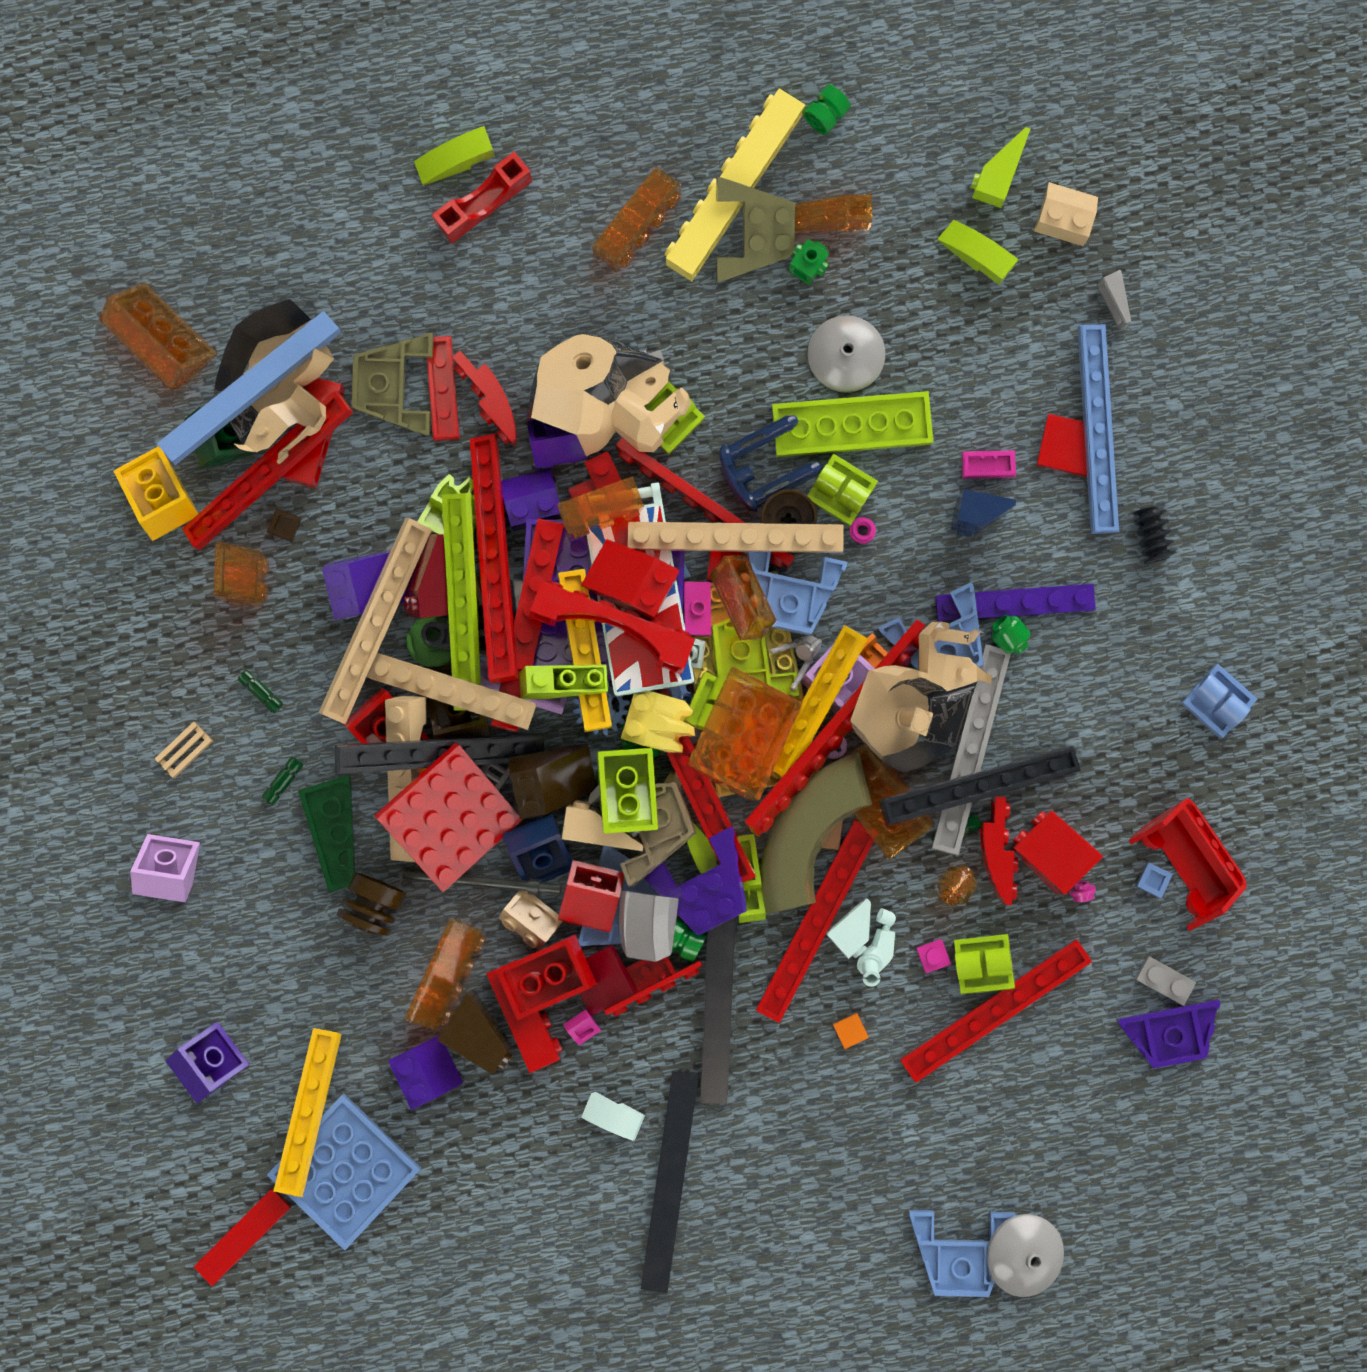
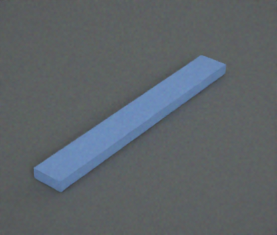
M322 311L159 441L157 445L174 465L178 464L312 357L315 348L317 350L322 349L342 333L341 330Z
M1106 324L1080 325L1077 329L1091 534L1119 532Z

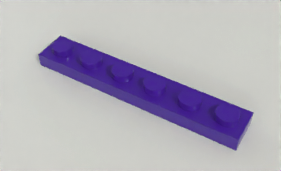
M1094 584L975 592L978 619L1001 618L1004 615L1009 617L1096 610ZM951 594L935 596L937 622L956 621L961 618Z

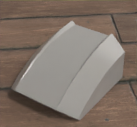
M621 891L619 929L621 946L627 957L656 962L671 955L679 898Z

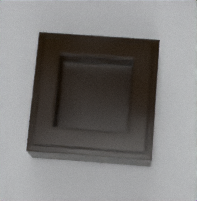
M276 508L267 533L292 543L302 518Z

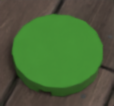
M442 616L420 618L413 624L407 635V648L411 657L419 664L427 667H440L451 661V652L428 648L421 637V630L426 623L439 622L449 624V620ZM432 629L427 633L426 638L431 642H435L440 639L441 632Z

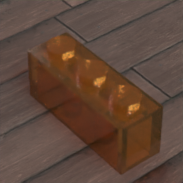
M633 477L557 504L567 536L574 535L575 539L590 534L589 529L599 526L600 530L611 527L615 525L614 520L624 517L625 521L636 518L640 516L639 511L644 508Z
M724 556L710 574L713 584L739 640L762 639L777 619L747 556Z

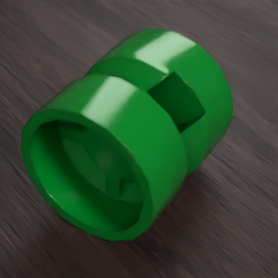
M827 84L817 95L818 101H811L802 112L806 122L822 135H827L837 124L836 119H842L851 108L848 98L838 88Z
M676 916L672 953L678 951L679 957L693 963L708 932L698 936L682 918Z

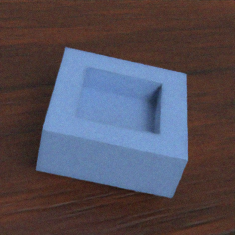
M1146 862L1135 887L1158 898H1162L1173 874Z

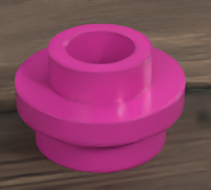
M861 517L852 522L849 533L856 543L866 544L874 538L876 528L870 519ZM861 526L865 527L867 534L860 535L858 528Z
M1078 881L1069 890V895L1073 897L1075 902L1090 901L1094 899L1096 887L1091 885L1089 881Z

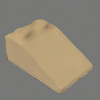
M575 800L573 804H569L566 807L562 839L643 851L644 845L642 840L637 836L632 837L629 832L603 834L602 813L599 809L591 807L589 802Z

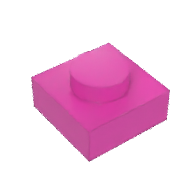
M942 939L916 947L925 973L951 964Z
M586 1009L564 1024L566 1031L578 1045H581L601 1031L596 1021Z

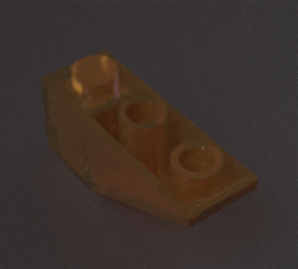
M872 194L842 195L795 204V231L869 230L872 223Z

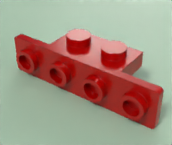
M668 956L656 962L642 959L625 969L638 993L605 1009V1014L612 1013L614 1017L628 1010L626 1005L636 1000L637 1004H641L652 998L650 993L660 988L661 992L675 986L674 980L683 975L685 979L693 977L700 973L698 968L702 966L701 961L698 960L678 971H675Z

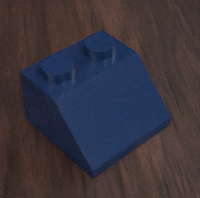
M964 489L956 499L951 529L957 530L956 534L972 537V533H979L1008 514L1016 505V500Z
M552 813L503 834L509 855L522 880L529 881L532 878L541 879V882H546L570 871L573 860Z

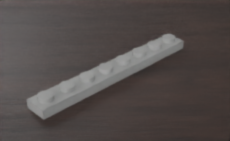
M987 644L984 646V665L979 668L992 675L991 684L977 681L949 780L977 773L981 770L1011 655L1005 653L1001 648ZM972 802L941 811L931 849L955 856L959 855Z

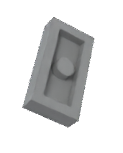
M1150 956L1146 957L1135 977V980L1182 1006L1185 1005L1196 984L1195 981Z

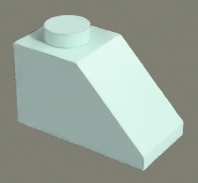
M864 898L826 933L848 959L851 956L857 958L867 949L864 944L869 941L871 902L867 898Z

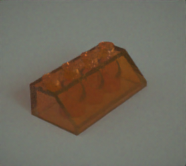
M145 282L108 297L100 314L99 320L171 391L187 384L217 355V352Z
M864 743L849 755L860 754L872 805L854 812V815L885 856L890 859L929 831L935 822L928 814L893 825H885L878 800L911 790L895 769L883 762Z
M456 917L449 919L404 1020L436 1031L442 1025H447L453 1013L449 1010L452 1001L458 1002L464 987L460 986L464 976H470L475 962L471 961L475 951L480 953L485 943L486 937L482 936L485 930Z

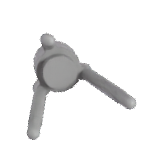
M807 636L803 640L795 639L793 642L770 650V653L774 654L796 648L797 656L804 660V664L790 688L792 691L799 685L808 667L813 663V658L820 652L821 639Z

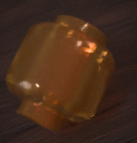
M964 865L947 868L937 885L940 898L952 906L966 904L977 887V881L973 877L974 872Z

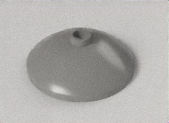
M838 316L822 323L813 333L808 345V363L815 378L825 387L837 392H856L871 385L880 375L885 362V346L879 332L866 320L855 316ZM845 346H850L853 351L851 353L844 352L843 348Z
M1020 1214L1007 1219L995 1230L989 1241L986 1256L988 1271L993 1281L1002 1290L1011 1295L1030 1297L1043 1292L1056 1280L1063 1265L1064 1247L1059 1232L1050 1222L1037 1215ZM1036 1257L1035 1263L1031 1265L1032 1258Z

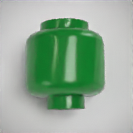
M1004 615L992 625L991 639L1005 653L1011 654L1015 652L1020 654L1029 646L1027 641L1030 638L1031 632L1017 616L1009 617Z

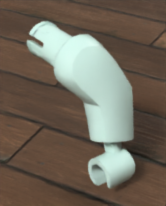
M883 908L879 910L876 921L884 925L882 929L876 930L872 944L859 956L857 962V969L863 974V982L871 987L876 986L880 982L879 972L891 961L894 952L895 931H891L890 927L894 924L896 917L892 912Z

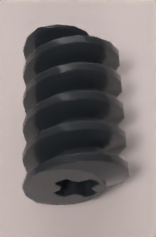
M1149 507L1132 513L1134 516H1141L1134 523L1136 526H1143L1137 531V535L1145 537L1139 541V545L1148 547L1141 552L1142 556L1150 557L1144 561V564L1167 560L1176 553V550L1167 548L1174 543V540L1165 539V536L1172 532L1170 529H1163V526L1169 523V519H1161L1160 517L1167 512V509Z

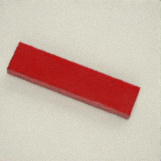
M451 336L434 337L433 358H427L433 441L460 439Z
M273 1187L194 1268L213 1286L292 1206L279 1192H274Z

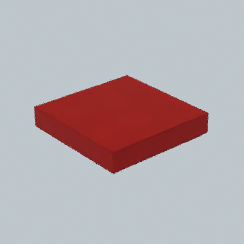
M1048 414L1036 466L1087 477L1084 422Z

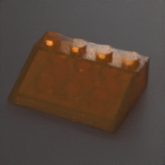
M731 667L687 765L726 790L748 801L760 800L803 703L749 674Z

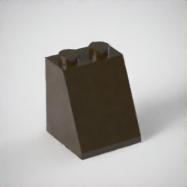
M473 990L468 991L437 1041L492 1075L497 1070L502 1072L512 1057L508 1053L512 1046L478 994Z

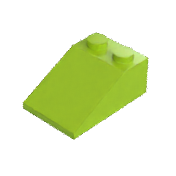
M653 749L597 752L603 834L658 830Z

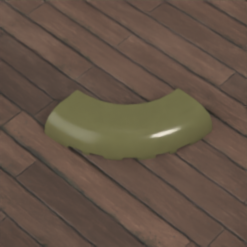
M859 753L841 758L813 774L805 788L797 791L792 797L788 808L780 811L770 829L761 861V890L766 915L816 903L814 894V864L817 854L831 833L830 831L852 813L872 805Z

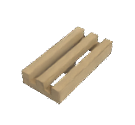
M193 722L155 760L169 772L172 778H176L213 740L196 722ZM196 731L197 733L167 762L164 760L192 732ZM202 737L204 741L173 769L171 766Z

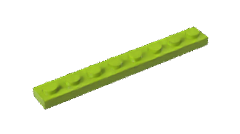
M471 493L442 495L452 677L481 686ZM454 706V710H464Z

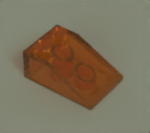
M215 542L214 596L230 606L263 607V600L268 598V586L264 584V574H268L269 571L268 558H265V554L258 550L224 542Z

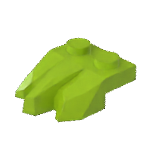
M449 474L437 485L430 497L429 503L417 521L432 529L430 535H444L442 495L472 493L473 480L470 476L461 485L456 486L454 478ZM471 494L472 526L474 532L477 526L474 495Z

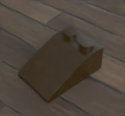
M451 663L430 668V670L452 676ZM427 698L435 739L491 736L486 716L467 710H454L452 705Z
M588 743L509 758L510 777L520 819L551 813L575 800L590 795L597 787Z

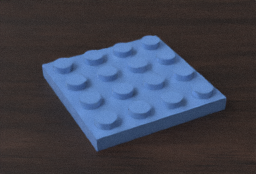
M342 1094L322 1115L303 1197L288 1196L339 1246L346 1250L419 1172L421 1167L345 1094ZM281 1160L267 1174L274 1183H276Z

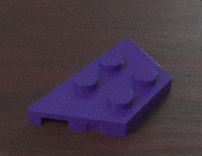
M1220 1000L1205 1001L1118 1018L1116 1020L1152 1068L1175 1065L1207 1058L1210 1047L1209 1040L1214 1032V1020L1217 1008H1220Z

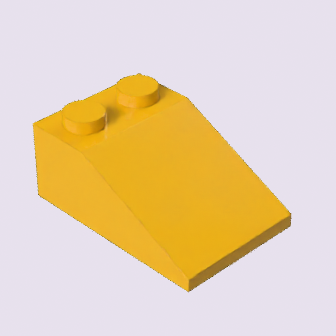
M159 446L114 470L140 525L152 541L187 523L198 515L191 498Z

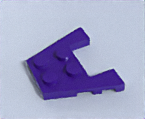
M729 827L709 838L721 862L720 865L678 887L665 862L661 863L644 878L660 896L679 898L677 914L698 936L747 911L742 877L739 874L738 850L735 849V831L733 827Z

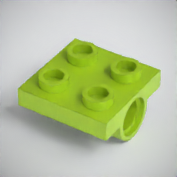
M668 381L644 407L647 411H654L679 389H676ZM691 399V405L685 415L679 416L662 436L663 443L659 447L668 455L705 420V416L696 408Z
M833 454L807 496L815 506L850 527L878 481Z
M704 672L689 703L693 713L685 717L684 722L731 744L753 694L743 690L739 684L729 679L715 677Z
M1008 934L954 940L956 969L961 995L1015 989Z

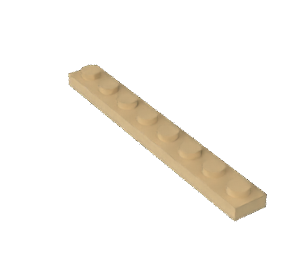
M405 518L319 710L320 714L346 724L432 529L410 518Z
M628 522V547L635 550L843 553L844 525Z
M379 653L376 654L366 677L526 730L529 728L537 705L525 699Z

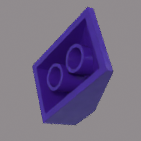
M390 551L327 563L322 568L334 620L363 614ZM406 589L399 604L403 603V597L406 596Z

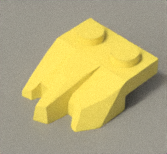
M652 691L634 693L621 739L668 753L682 752L683 745L679 742V738L682 736H695L694 727L684 722L685 717L690 716L693 711L686 701Z

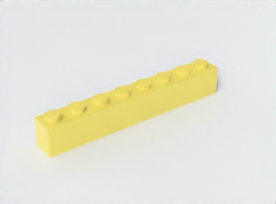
M778 89L774 96L770 94L763 105L764 112L760 117L758 115L755 116L749 126L750 133L746 138L744 136L741 137L735 147L736 154L732 159L730 157L727 158L721 168L723 173L720 177L755 188L803 116L802 112L805 109V104L781 89ZM715 178L707 189L709 194L704 201L699 200L693 210L695 215L690 222L686 221L679 231L681 236L676 244L672 242L665 252L666 266L691 282L743 206V201L717 202Z

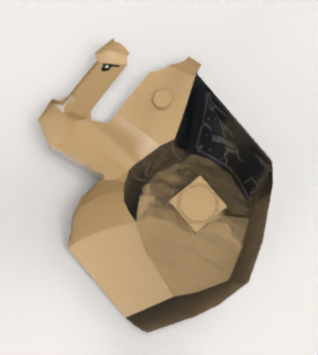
M291 299L264 307L237 324L224 350L215 380L214 396L216 397L240 378L242 374L247 372H244L248 361V370H250L309 323L311 319ZM326 345L320 350L315 348L312 357L230 421L231 426L242 445L235 444L239 449L251 452L268 449L289 426L296 423L306 426L296 439L278 453L277 463L280 464L289 456L288 451L306 436L313 435L321 429L326 419V407L302 387L317 379L334 360Z
M581 334L558 344L541 356L532 383L526 422L528 419L534 418L577 435L586 456L598 452L606 446L615 431L639 452H654L663 443V434L679 416L685 415L691 402L688 393L683 388H680L654 411H647L644 405L648 404L667 384L668 375L671 372L669 368L664 366L662 359L607 338Z
M931 622L919 634L918 670L893 665L868 671L850 721L853 729L862 741L888 766L905 773L928 764L950 751L957 744L977 681L991 684L992 675L982 671L968 657L937 653L934 643L941 640L969 645L975 641L979 633L983 632L977 629H973L971 632L949 629V623ZM932 719L931 728L928 732V728ZM919 734L925 736L924 740L917 742Z

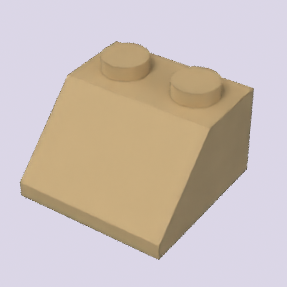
M1049 182L1034 231L1084 246L1090 236L1096 216L1098 197Z

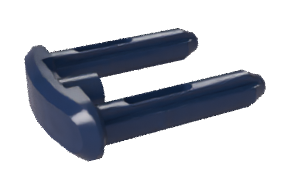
M795 415L784 416L729 446L722 444L719 450V458L725 478L735 496L749 511L757 512L758 506L764 504L771 495L780 490L793 489L816 477L822 470L819 462H809L750 493L744 484L756 479L749 465L739 470L735 467L734 460L793 430L798 424V418ZM765 434V437H764V438H762V439L758 440L757 442H755V443H753V444H751V445H749V446H747V447L741 449V446H742V445H744V444H746V443H748V442H750V441H752V440L758 438L759 436ZM786 481H789L788 485L766 496L764 495V493L769 491L770 489Z

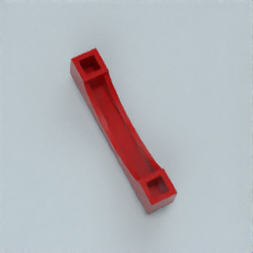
M541 581L530 609V618L554 627L556 622L564 620H589L616 627L644 644L657 658V666L682 675L695 639L690 637V633L681 629L673 631L665 628V624L658 620L650 619V621L641 619L638 613L631 610L620 611L615 609L614 605L604 600L596 602L588 599L589 596L581 591H567L557 582L548 581L546 583Z

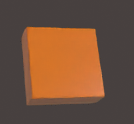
M857 1013L833 1024L844 1049L869 1038Z

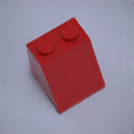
M1052 810L1046 813L1043 811L1039 812L1031 820L1033 826L1027 832L1024 829L1021 830L1012 839L1015 843L1011 847L1014 853L1055 894L1065 895L1103 858L1092 845Z

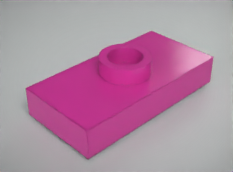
M1015 450L968 451L961 453L962 479L1016 477Z
M684 582L683 620L685 631L690 633L691 636H711V582Z

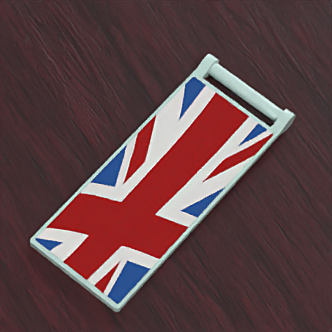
M659 482L652 483L650 487L588 497V494L580 496L592 564L606 539L628 547V522H666ZM653 497L654 504L591 514L590 507ZM637 550L656 557L674 567L672 553L669 550ZM675 581L655 620L664 623L665 628L670 630L681 629L685 631L677 581ZM597 595V597H598V602H599V600H604V601L610 602V601H608V600L602 598L601 596ZM612 603L615 609H618L623 612L625 611V609ZM602 623L615 696L694 683L690 655L682 675L657 666V658L639 640L616 627Z

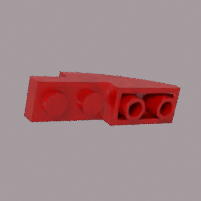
M461 351L457 352L452 357L456 364L453 369L462 379L467 377L471 381L472 385L470 388L479 399L484 396L478 402L482 410L479 412V415L488 425L493 423L499 429L496 434L505 445L510 442L515 447L518 444L515 420L508 399L498 380L486 364L476 369Z
M995 796L991 800L990 823H981L980 827L981 853L989 881L1003 905H1012V900H1016L1017 884H1013V873L1018 871V857H1014V851H1004V846H1007L1009 841V831L1005 830V819H1009L1010 803H1006V797Z

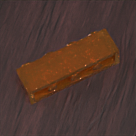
M656 166L592 245L593 254L617 272L621 267L626 268L633 260L634 255L632 253L636 248H642L649 240L650 235L648 233L653 227L658 228L663 223L666 217L664 213L669 207L674 208L679 203L682 197L680 195L681 184Z

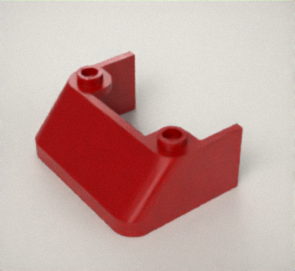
M1184 799L1141 827L1128 840L1131 845L1141 840L1146 847H1150L1153 850L1161 847L1190 890L1186 896L1185 904L1188 911L1195 918L1187 925L1189 931L1225 914L1246 889L1247 884L1244 875L1201 811L1190 799Z

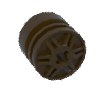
M793 489L780 490L771 495L765 502L760 524H785L780 522L784 521L785 517H790V521L795 524H816V507L812 500L803 492Z
M354 872L348 889L356 894L357 898L356 900L343 898L342 903L352 908V910L339 908L336 915L344 919L350 926L361 931L389 936L392 929L381 923L382 921L395 923L396 919L386 913L387 908L400 910L407 893L370 876Z

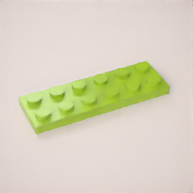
M929 391L772 404L773 422L787 415H795L798 418V424L793 430L775 439L776 458L922 446L934 443Z

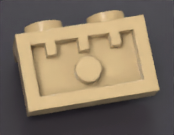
M518 891L499 916L505 928L517 932L523 937V941L528 946L538 950L544 947L563 922L558 920L559 914L535 895H529L526 891Z

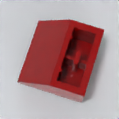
M573 860L558 920L610 933L620 898L624 873Z

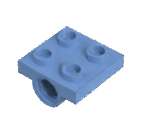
M1215 664L1181 704L1221 739L1247 716L1251 710L1250 707L1257 701V698L1219 664Z

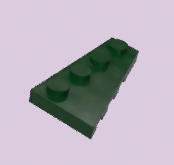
M350 774L298 790L329 893L348 887L354 872H356Z

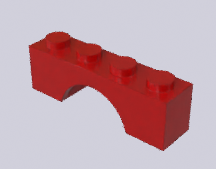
M515 151L493 167L489 177L476 190L463 198L451 199L434 212L432 217L435 225L447 240L453 244L531 184L533 181L530 170Z

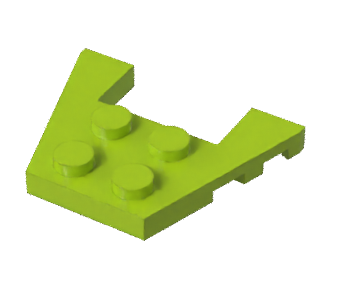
M755 607L711 626L716 677L729 679L741 686L789 697L800 696L799 685L794 691L790 689L797 676V672L770 675L764 626L758 625Z

